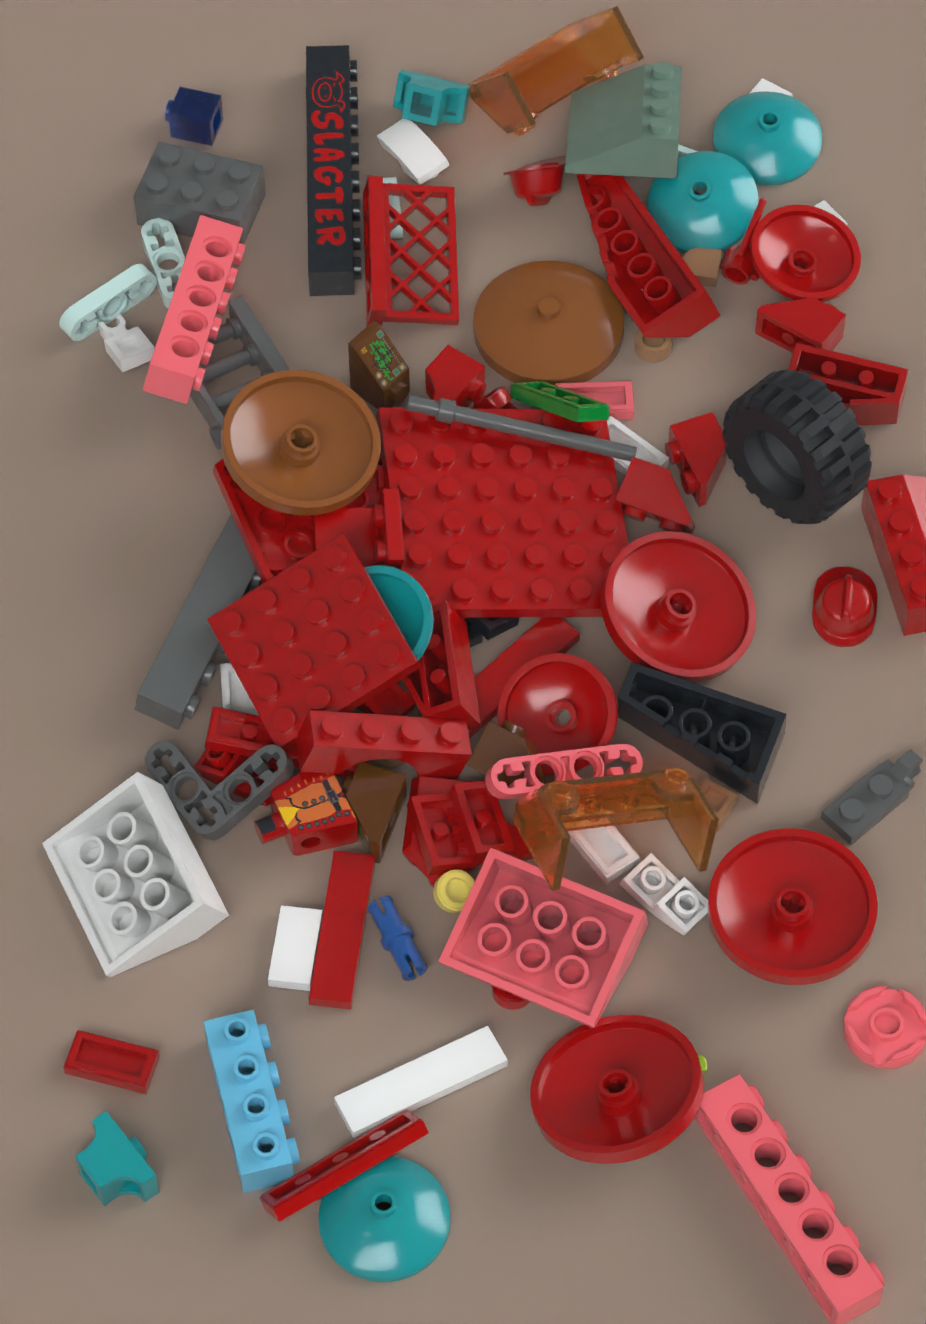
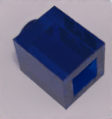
M179 87L174 100L168 101L165 110V120L169 122L171 137L213 146L223 122L221 95Z

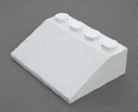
M139 772L124 781L42 843L105 975L108 977H113L198 939L229 916L164 786Z

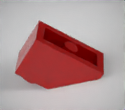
M814 297L761 305L757 310L755 334L793 353L796 343L833 351L843 338L846 314L839 311L835 306L825 304Z

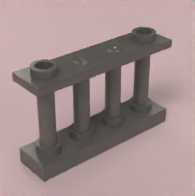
M242 296L228 302L230 318H227L226 323L220 326L216 340L208 339V342L215 345L231 337L234 340L240 338L244 344L243 350L202 367L206 371L200 391L192 390L190 397L211 428L209 433L218 450H221V431L224 416L220 410L229 407L240 390L255 379L214 397L210 396L203 383L247 364L251 366L257 365L261 371V376L277 371L290 370Z

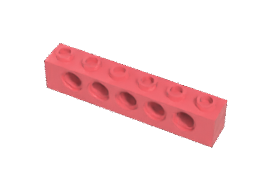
M200 215L149 364L143 391L184 404L188 403L192 390L200 391L206 369L200 368V364L208 366L214 346L213 343L208 342V339L216 340L222 318L216 317V314H225L230 293L224 292V290L232 291L238 269L233 268L232 265L240 266L246 245L239 243L243 228Z
M738 1074L703 1093L701 1105L694 1118L831 1324H845L880 1304L884 1288L883 1276L875 1263L872 1261L867 1263L858 1250L860 1245L853 1230L848 1225L842 1226L835 1216V1206L828 1193L823 1189L819 1191L810 1179L811 1171L805 1159L800 1154L794 1155L787 1145L788 1138L782 1125L776 1119L771 1121L763 1109L764 1102L759 1091L753 1085L748 1086L741 1075ZM738 1123H745L750 1125L753 1130L740 1132L733 1126ZM770 1158L777 1165L763 1167L756 1160ZM793 1193L800 1198V1201L789 1203L784 1201L780 1195ZM815 1228L820 1230L825 1236L813 1239L808 1237L804 1230ZM840 1264L846 1267L849 1273L836 1275L828 1269V1266Z

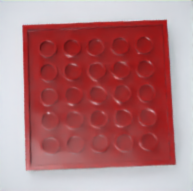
M378 408L376 421L381 439V458L386 489H399L405 559L401 570L412 576L422 586L429 597L431 606L447 601L462 618L602 617L600 592L603 578L612 561L628 545L622 504L616 502L619 487L613 457L461 422L443 423L435 421V416L409 411L406 408ZM470 408L610 441L607 420L575 422L542 409Z

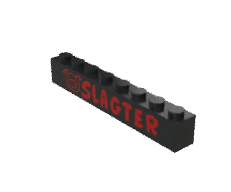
M349 45L306 46L308 278L310 296L355 295L354 280H362L361 257H354V251L361 250L360 228H353V222L360 221V199H353V193H360L359 171H352V165H359V143H352V137H359L358 115H351V109H358V88L351 87V82H358L357 60H350Z

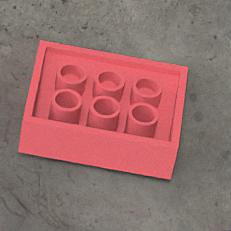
M490 848L438 962L579 1023L595 1028L630 966L649 923L644 910Z

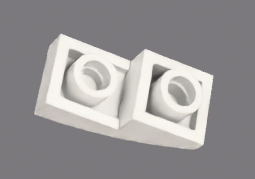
M403 118L377 135L381 147L399 161L403 172L419 185L434 179L441 171L450 166L448 160L437 146L411 120Z
M652 853L623 878L619 884L644 908L682 935L687 934L708 913V900L685 877L679 881Z

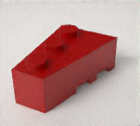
M801 343L795 344L788 370L808 373L811 379H820L827 384L826 388L831 392L835 391L842 398L841 402L846 408H851L856 415L855 421L858 426L897 424L906 392L909 369Z
M447 601L432 606L434 620L431 639L425 652L418 660L421 668L406 676L403 681L423 717L467 720L469 730L481 726L467 623Z

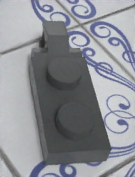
M909 750L897 759L894 764L888 759L882 765H877L823 810L821 819L850 845L854 844L908 798L909 791L915 786V782L912 779L921 772L920 765L923 759L912 750Z

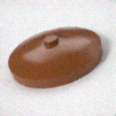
M535 261L518 265L503 272L486 286L478 298L474 310V339L485 362L498 374L514 383L544 381L555 385V383L586 382L603 372L617 356L624 335V313L620 301L609 287V284L592 271L567 262Z
M307 370L277 371L250 382L240 390L230 403L221 431V451L224 463L238 486L262 505L292 515L310 516L326 514L353 502L371 482L381 450V439L377 422L362 398L342 382L327 375Z

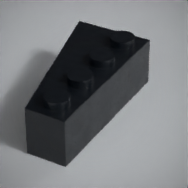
M632 662L618 695V718L758 804L785 735L787 714Z

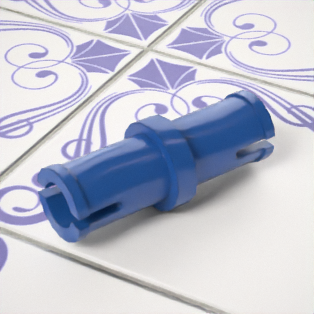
M380 897L379 899L386 913L382 914L375 900L369 904L367 910L382 935L381 944L384 950L391 952L403 980L410 981L416 979L409 963H413L419 976L427 971L428 966L423 961L412 940L414 932L409 925L404 924L393 903L392 897Z

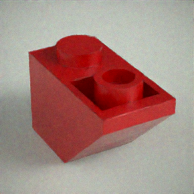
M713 412L670 425L669 442L665 443V451L667 457H669V462L672 465L676 464L679 468L682 487L686 494L693 495L698 507L706 505L726 464L727 443L723 441V431Z
M632 457L616 497V502L621 503L622 509H624L623 515L639 522H644L646 517L660 522L659 528L665 531L682 532L683 530L693 534L695 524L670 470Z

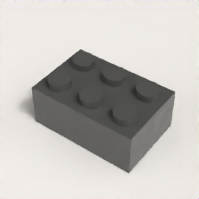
M158 142L134 194L137 225L143 226L147 221L155 218L165 219L173 224L176 234L193 238L199 217L203 215L243 228L239 243L244 244L266 195L263 166Z

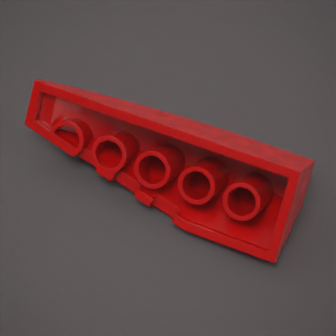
M576 174L584 204L592 222L593 234L598 242L599 254L607 272L609 287L645 338L691 337L721 316L706 289L623 176Z

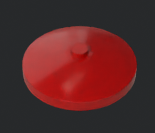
M673 531L655 532L641 536L626 545L608 567L602 581L600 605L606 629L615 645L633 663L693 683L705 682L728 671L743 656L752 641L756 626V605L750 585L740 568L726 553L700 537Z
M784 828L753 835L733 847L724 856L717 866L710 883L707 908L710 927L718 945L740 968L769 982L785 985H807L822 982L839 975L862 956L874 933L878 901L875 885L868 870L851 850L838 841L814 831Z
M640 1015L609 1016L599 1019L595 1028L587 1025L577 1027L551 1046L540 1060L534 1072L530 1087V1102L541 1133L560 1152L574 1159L589 1163H624L657 1152L684 1132L696 1116L701 1105L704 1093V1076L699 1057L692 1043L672 1025L652 1017Z

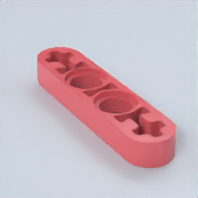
M615 744L504 758L496 762L487 771L485 784L488 791L499 799H513L622 785L630 782L641 772L643 759L640 752L629 744ZM620 756L622 761H629L630 767L625 772H623L622 767H611L604 772V764H611ZM585 759L590 762L593 767L591 779H582L575 773V760ZM537 764H547L553 769L555 779L552 784H543L537 779L535 775ZM503 770H505L507 776L520 775L524 771V779L515 780L509 785V788H507L505 782H499L497 777Z

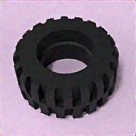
M780 370L768 374L733 401L725 414L722 433L723 441L727 443L726 453L728 458L733 460L735 465L733 469L738 477L743 478L747 484L745 487L751 494L755 493L763 506L767 509L772 508L775 511V515L782 519L790 518L792 523L818 524L826 521L866 487L872 468L870 445L865 443L866 434L863 427L858 426L855 421L856 415L851 408H846L841 402L842 398L835 391L831 392L826 388L827 384L820 379H811L810 374L805 372Z

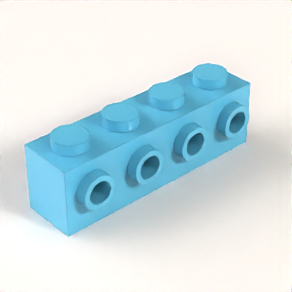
M254 1009L203 1021L206 1042L243 1193L279 1185L294 1176L293 1165L299 1164L300 1158L295 1138L286 1139L283 1126L290 1125V1119L285 1099L278 1101L276 1099L274 1088L281 1086L275 1061L267 1062L264 1050L271 1048L266 1024H257Z

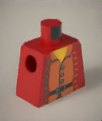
M301 772L276 786L270 791L273 814L254 821L257 835L262 844L284 836L292 854L296 856L353 844L359 841L357 819L335 775L332 773Z

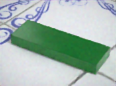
M544 381L511 384L510 396L512 399L575 422L609 420L610 406L603 402Z

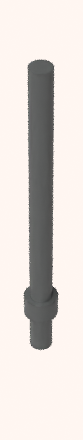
M408 395L406 410L435 416V421L443 423L461 422L630 462L637 452V447L457 406L456 401L440 398L439 401Z

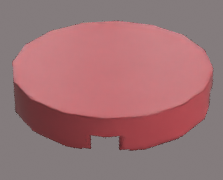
M876 986L862 991L850 1002L843 1021L844 1038L850 1051L862 1062L877 1068L896 1069L911 1063L923 1052L926 1044V1011L922 1003L911 993L902 989L898 991L887 989L888 986Z

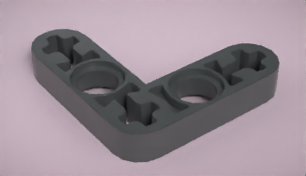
M161 741L155 743L150 747L145 756L147 770L156 782L164 786L170 800L196 832L210 840L219 839L227 834L270 797V791L273 788L287 781L292 776L294 770V762L288 753L279 746L266 745L255 752L212 790L187 756L171 742ZM165 754L169 756V762L179 771L174 775L162 766L161 758ZM272 758L277 761L276 763L279 767L274 773L269 770L270 767L268 765V761ZM254 772L264 781L262 785L251 777ZM187 781H196V794L189 800H181L179 797L180 787ZM244 782L250 783V796L243 802H234L233 791L236 786ZM203 805L214 814L216 823L211 827L207 824L206 817L198 810Z

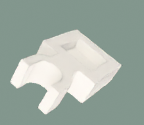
M121 314L116 316V327H107L103 321L98 323L100 335L104 339L106 352L122 372L151 361L155 347L138 326L127 330L126 321Z

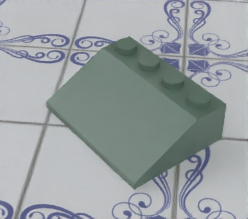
M659 62L654 65L645 64L572 92L565 173L676 178L681 66H673L666 62Z

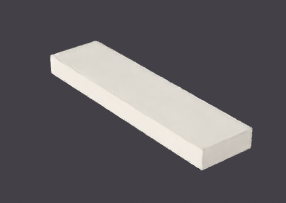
M487 1025L335 1096L334 1104L354 1139L404 1110L412 1112L507 1067L508 1060Z

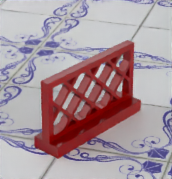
M368 176L363 191L366 327L373 321L379 323L381 327L383 322L458 325L459 294L454 187L383 183L382 176ZM389 195L403 196L412 205L399 214L389 204ZM429 198H445L446 209L436 216L423 203ZM416 209L430 221L420 232L406 220ZM398 225L413 237L402 248L390 238V232ZM434 227L438 228L447 237V242L440 249H437L424 237ZM417 242L432 255L421 265L407 253ZM390 249L395 253L393 256H391ZM399 258L414 271L403 281L391 271V265ZM436 260L448 270V276L440 283L426 271ZM418 276L433 288L422 299L408 287ZM448 284H449V291H448L446 288H444V287H446ZM400 292L415 304L409 311L392 310V299ZM439 294L449 303L450 313L435 312L427 303L435 295Z

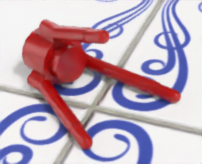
M765 198L759 200L741 244L736 248L734 245L726 249L724 259L720 265L724 277L735 284L744 285L750 279L758 281L760 277L753 266L749 244L766 205Z

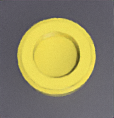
M450 870L441 875L433 888V896L437 905L446 912L460 913L475 882L472 876L462 870Z

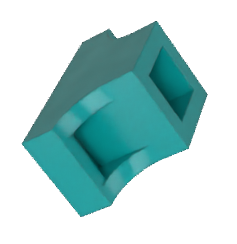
M402 69L398 73L393 107L403 111L402 118L432 126H437L444 122L462 124L466 118L471 86Z
M107 1111L94 1118L92 1125L95 1137L86 1149L75 1155L79 1175L102 1205L105 1206L113 1199L122 1195H135L146 1202L160 1193L156 1174L144 1160L148 1156L135 1136L127 1138Z

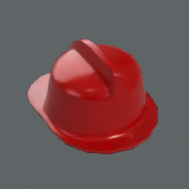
M566 156L533 162L517 170L504 172L503 175H509L517 198L526 199L529 206H543L549 203L553 195L560 193L562 190Z
M835 567L825 571L817 579L812 609L813 627L818 635L827 643L838 647H853L864 642L872 634L876 622L878 594L876 584L871 577L863 571L852 567Z

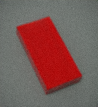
M77 1030L63 1068L65 1074L147 1094L160 1055L159 1050Z

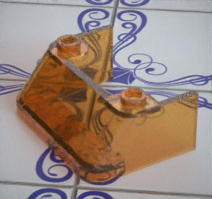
M615 6L563 27L468 84L471 86L470 97L507 134L514 132L516 136H520L535 127V119L542 111L589 83L597 80L601 82L619 75V68L638 62L644 56L618 6Z
M680 768L547 783L520 798L516 802L513 816L515 826L552 891L560 890L571 838L567 831L667 819L699 872L707 871L719 821L695 780Z

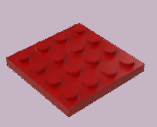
M344 533L207 619L274 744L285 752L297 745L298 732L309 710L349 713L421 668L420 663Z

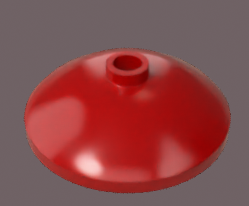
M788 205L769 212L755 227L750 241V256L758 275L770 288L793 300L814 297L825 302L835 299L844 294L853 285L860 271L861 251L852 231L835 215L814 206Z
M553 653L536 657L517 669L509 678L501 693L497 711L498 725L502 726L504 720H508L527 730L523 738L535 744L537 754L610 745L618 718L616 697L605 675L590 662L564 653ZM568 710L570 720L562 725L559 721V715L561 712ZM585 759L575 760V773L591 765L590 762ZM540 763L543 774L555 776L553 769L549 765Z

